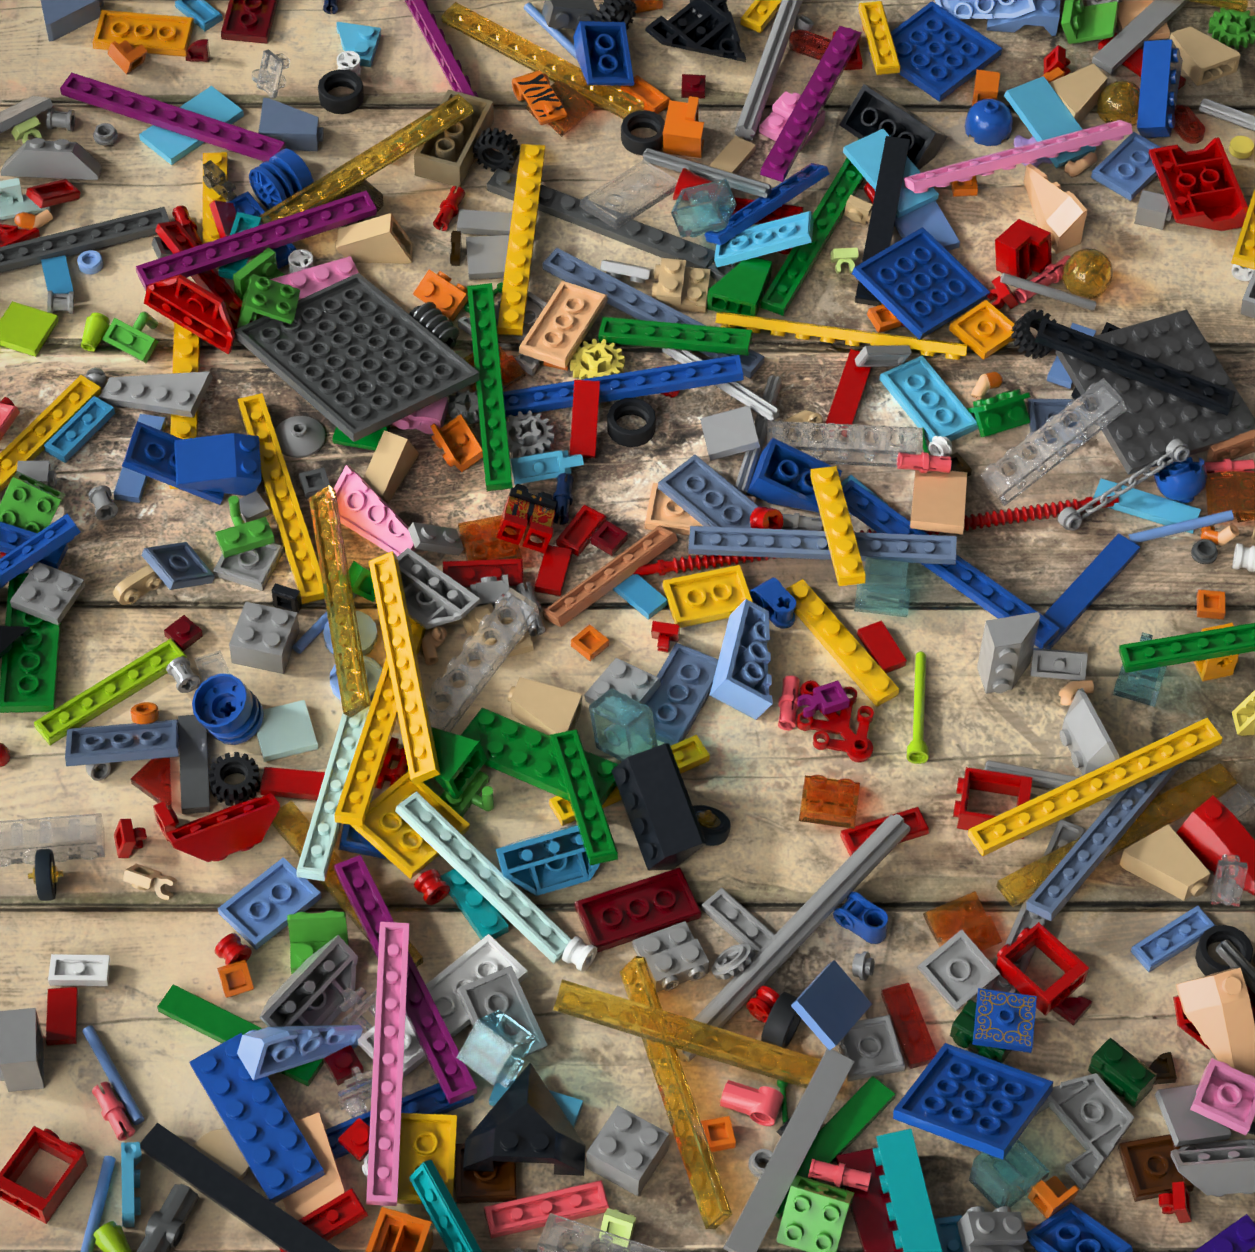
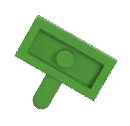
M147 312L139 314L133 327L114 318L102 340L147 363L159 341L143 333L142 330L145 325L155 329L158 326V321Z
M230 496L228 501L234 527L215 532L216 540L224 558L275 543L273 532L266 517L244 523L241 516L239 498L237 496Z
M481 771L476 774L457 800L453 799L446 791L440 796L461 817L464 816L472 804L485 811H491L494 807L493 788L486 786L489 782V775Z

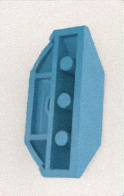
M577 824L522 839L496 849L503 877L535 896L590 881L600 864H589Z

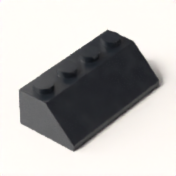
M863 84L839 126L859 139L881 129H884L891 137L910 139L907 157L918 170L935 158L948 137L878 89Z
M664 743L629 756L611 770L648 871L673 870L707 844L669 743Z

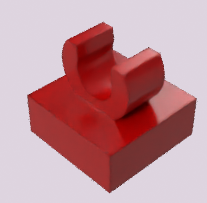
M1058 45L1044 58V74L1051 72L1057 67L1064 71V76L1071 72L1067 68L1071 61L1066 58L1065 48Z
M998 276L991 281L996 289L989 290L990 294L987 298L991 301L998 297L996 301L991 303L998 310L1005 303L1012 309L1019 303L1009 286L1001 283V277Z
M657 621L652 622L651 635L652 638L658 639V651L668 652L670 641H679L680 625Z
M120 819L114 832L118 858H129L132 850L143 848L142 840L147 839L145 828L138 827L133 829L131 819Z
M1184 1181L1173 1182V1194H1159V1207H1162L1163 1214L1175 1213L1179 1223L1192 1222L1190 1193Z

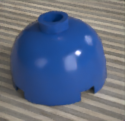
M982 99L977 101L968 111L964 126L965 132L968 137L970 134L977 144L997 146L1001 144L1002 140L1010 138L1013 127L1012 113L1006 104L999 100Z
M1188 457L1183 462L1174 461L1154 474L1158 490L1166 498L1174 501L1179 500V503L1193 501L1194 497L1200 494L1206 485L1207 469L1205 461L1199 458V462H1193L1192 457Z

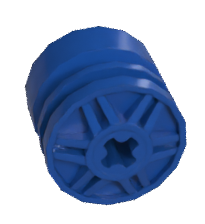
M287 148L282 149L270 157L269 162L261 163L249 173L250 184L255 195L269 211L275 214L282 213L287 207H291L294 201L301 200L314 189V180L307 165L299 155Z
M221 673L209 677L200 684L193 697L192 707L195 717L217 740L224 744L237 745L244 743L252 738L262 725L264 713L261 702L240 679L232 674Z

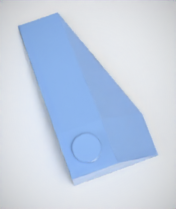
M935 0L937 5L958 19L1016 18L1037 10L1035 0Z
M361 1025L267 1027L260 1030H251L242 1035L237 1054L251 1078L256 1080L325 1058L349 1045L352 1048H356L363 1029Z

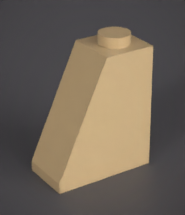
M1191 26L1176 30L1170 34V39L1173 40L1176 48L1180 49V56L1183 60L1182 69L1197 86L1237 72L1241 56L1238 51Z
M1093 63L1049 82V84L1078 124H1080L1104 96L1108 78Z
M391 213L338 229V236L335 241L336 249L344 258L351 256L354 263H412L413 243Z
M384 430L363 479L385 502L389 503L416 461L419 453L408 439Z
M519 677L516 687L512 686L508 694V702H511V714L526 726L549 736L574 730L582 711L581 693Z
M1169 824L1124 849L1120 861L1123 869L1183 901L1191 896H1200L1208 888L1207 883L1211 873Z

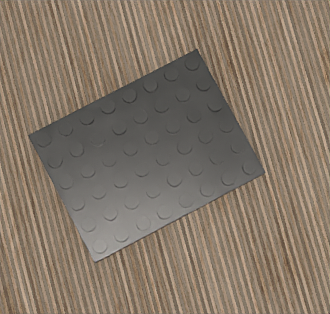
M360 273L298 300L292 324L263 316L234 330L235 338L353 442L479 380V372Z

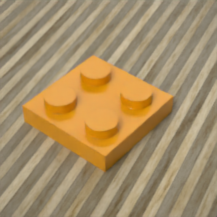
M985 300L950 323L949 331L985 360L1014 340L1011 336L1014 331L1011 330L1015 324Z

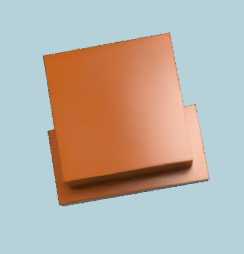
M689 96L688 103L669 100L663 130L664 153L694 158L702 157L704 122H699L698 97Z
M382 1207L365 1252H430L434 1243L432 1222Z

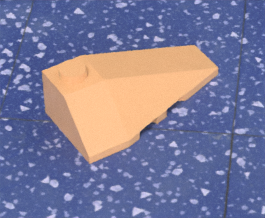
M1032 164L1026 165L1023 182L1039 228L1051 232V248L1057 254L1081 244L1087 209L1070 191L1063 192L1059 183L1049 182L1045 173Z
M1232 968L1176 984L1184 1014L1196 1027L1201 1035V1039L1205 1045H1208L1217 1061L1225 1062L1230 1067L1255 1077V1023L1250 997L1241 968Z

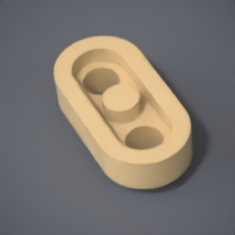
M146 565L118 583L113 591V596L121 605L133 604L144 594L157 589L161 585L162 580L150 565Z

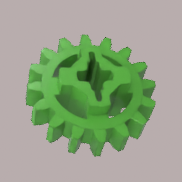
M1232 6L1229 7V10L1222 7L1220 13L1215 11L1213 17H1210L1208 33L1212 34L1213 39H1218L1219 42L1225 43L1228 47L1233 45L1235 49H1239V45H1242L1244 48H1248L1249 43H1255V16H1249V10L1242 12V7H1239L1237 10H1234Z

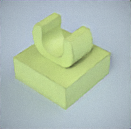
M36 116L14 126L11 132L16 141L22 138L23 144L29 140L28 136L42 138L41 133L38 131L40 122Z
M834 248L831 251V263H837L835 266L837 274L841 272V264H847L849 272H853L854 262L858 259V248Z
M607 1208L603 1217L599 1239L627 1249L631 1243L636 1217L631 1214L627 1215L618 1212L619 1210Z

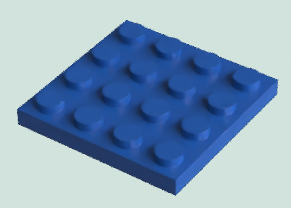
M933 1L891 31L900 64V73L898 74L939 102L976 75L977 70L984 69L1002 54L1000 46Z
M923 227L857 265L852 272V275L918 339H923L983 302L990 294V291Z
M945 1043L894 1108L893 1119L1004 1160L1051 1094L1053 1081Z

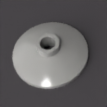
M290 417L282 421L275 429L281 451L289 457L304 458L318 452L325 442L323 426L311 417Z

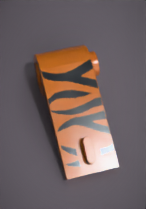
M538 70L512 79V88L518 101H527L540 125L567 117V112L552 90L548 76L545 73L543 74Z

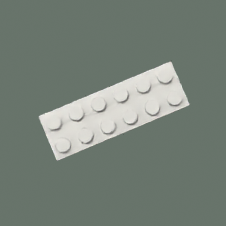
M489 934L426 984L452 1038L471 1023L457 992L459 987L511 965L519 983L528 977V971ZM406 1015L403 1078L427 1059ZM375 1026L358 1039V1045L372 1059Z

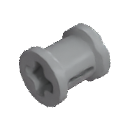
M54 108L48 109L46 118L47 128H67L68 131H73L75 111L69 110L65 112L55 111Z
M48 290V312L68 311L69 314H73L74 291H70L69 294H61Z
M101 485L90 490L88 496L90 502L96 508L95 515L97 519L109 520L117 515L118 507L111 499L112 494L108 486Z
M178 657L167 665V672L174 677L177 682L176 688L180 693H188L199 685L200 678L192 672L188 658Z

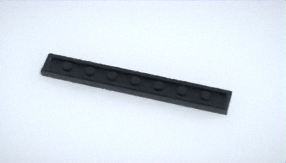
M886 136L862 263L891 246L910 139ZM858 280L855 303L879 306L880 301Z
M1043 318L1034 341L1036 343L1226 416L1231 410L1236 393L1233 390L1046 318Z
M159 1123L152 1128L140 1143L141 1151L284 1252H341L331 1243Z

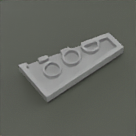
M210 371L109 377L100 395V399L109 405L194 418L213 377Z

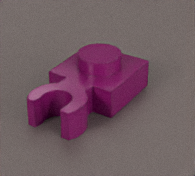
M837 680L813 688V696L809 694L799 696L797 705L798 707L808 705L809 707L803 708V716L811 717L820 709L826 715L848 708L850 700Z

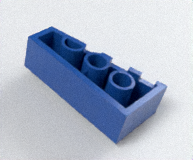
M1172 39L1144 41L1137 130L1144 138L1171 137L1172 128L1175 127L1174 112L1177 104L1183 60L1180 56V49L1176 48Z

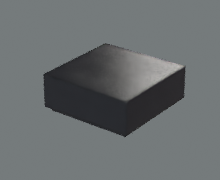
M275 583L271 590L273 606L299 613L302 607L300 591Z

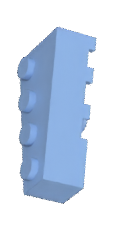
M747 599L729 616L710 696L757 720L773 704L772 695H769L772 676L768 673V663L771 661V652H768L767 642L770 640L769 611Z

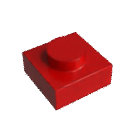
M164 801L153 805L156 822L166 840L169 841L165 833L175 830L176 826L179 825V820L173 809L168 810Z
M358 1118L338 1138V1143L360 1162L369 1154L370 1127L362 1119Z

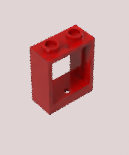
M966 767L964 778L958 777L956 794H961V801L955 800L953 817L958 818L957 829L969 830L996 817L994 815L967 811L970 789L1017 796V807L1030 801L1033 777Z
M1039 922L1031 929L1025 928L1018 935L1016 942L1011 946L1006 944L997 954L996 969L1000 975L1021 994L1037 996L1036 1008L1045 1016L1085 983L1089 967ZM1034 946L1039 948L1065 972L1060 979L1045 991L1040 989L1013 964Z
M33 1126L0 1171V1199L47 1224L87 1168L88 1164L84 1150L74 1142H69L68 1144L60 1140L59 1136L50 1129L45 1128L41 1130ZM39 1149L70 1164L46 1199L15 1183Z

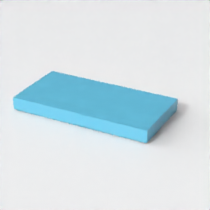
M1044 76L1007 90L1004 95L1037 142L1083 130ZM1083 146L1080 151L1061 152L1058 157L1049 159L1057 169L1064 166L1068 161L1074 162L1089 152L1094 153L1096 147Z
M212 86L179 107L228 124H233L244 116V112L239 106ZM154 125L139 134L140 141L171 165L205 143Z
M884 129L859 139L843 149L846 157L875 191L885 138L889 136ZM908 157L903 178L921 173ZM903 180L896 216L900 218L937 200L939 193L934 187L928 188V191L924 193H914V191L904 187Z
M811 211L749 227L722 246L716 244L714 258L716 266L721 267L812 243L814 218Z
M923 355L880 374L879 380L916 426L924 428L925 437L930 443L934 436L947 437L950 441H953L978 429L976 419Z

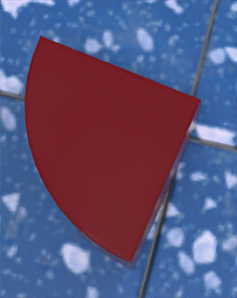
M208 39L195 41L188 47L186 61L209 62Z
M1078 996V998L1067 997L1053 1011L1074 1026L1091 1007L1092 1001L1082 996Z

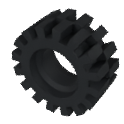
M604 0V3H600L598 6L600 9L595 12L597 16L594 17V21L625 22L626 30H628L629 23L634 21L632 17L636 16V12H634L637 10L636 4L631 0Z
M487 128L486 131L483 130L473 149L474 158L478 159L477 163L479 165L483 163V168L486 170L490 167L491 172H495L498 168L507 172L509 169H512L519 155L520 145H517V139L512 140L513 135L511 133L506 135V131L502 129V132H499V128H494L493 131L491 128Z
M1036 309L1028 311L1014 323L1015 325L1011 330L1014 331L1011 334L1012 339H1016L1013 342L1014 345L1021 347L1018 351L1020 353L1026 351L1025 356L1030 357L1032 355V359L1043 358L1053 350L1034 342L1035 337L1030 331V327L1038 331L1043 318L1050 320L1051 315L1049 313L1043 315V310L1038 312Z
M234 752V757H230V753H226L224 760L219 756L217 764L214 762L211 764L209 781L214 797L217 796V801L222 803L225 799V804L230 806L231 801H234L236 805L241 800H249V796L252 799L256 797V792L260 790L261 781L258 764L255 763L253 758L249 760L248 755L245 753L242 757H240L239 752ZM234 773L243 774L246 777L243 782L236 785L224 782L228 775Z

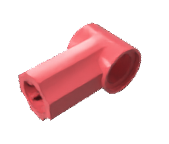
M728 1080L723 1090L720 1106L747 1114L757 1124L773 1126L784 1096L781 1092L771 1087L756 1089Z

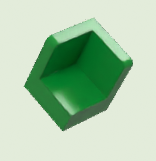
M353 561L342 581V585L351 592L374 602L376 597L370 568Z

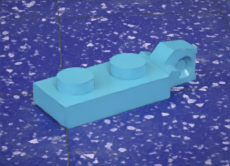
M557 450L510 458L515 485L557 478L561 473L571 474L570 467L584 465L581 454L568 456V450Z
M139 1142L121 1143L122 1226L124 1228L135 1227V1216L141 1215L140 1197H134V1188H140V1169L135 1170V1166L142 1161Z

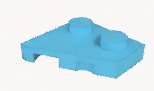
M337 22V33L341 38L343 50L356 52L360 56V66L371 67L380 41L381 28Z

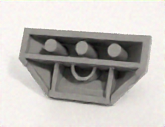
M42 138L27 140L5 161L1 169V176L98 180L102 171V165L77 142H69L66 139L45 141Z
M407 548L397 557L409 617L425 629L460 620L481 603L479 597L411 549Z
M1078 689L1064 718L1060 739L1062 744L1069 748L1073 765L1080 769L1082 775H1085L1120 759V756L1084 689Z
M337 935L306 959L268 999L259 1018L268 1027L329 1026L354 999L358 956Z
M1255 1139L1191 1144L1181 1147L1179 1150L1171 1151V1158L1178 1172L1207 1196L1221 1197L1234 1193H1255Z

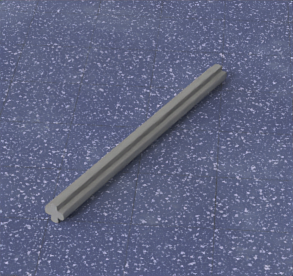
M803 0L781 1L735 129V135L744 137L746 141L754 138Z
M898 814L890 815L751 959V964L747 965L744 971H740L670 1043V1049L676 1053L677 1058L683 1062L686 1060L690 1062L757 992L760 986H763L910 832V826L904 823L903 817Z

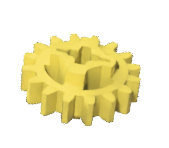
M593 339L592 344L583 341V347H578L570 361V371H573V378L579 377V380L624 373L625 357L622 356L621 348L615 350V343L606 345L605 339L601 343H597L596 339Z

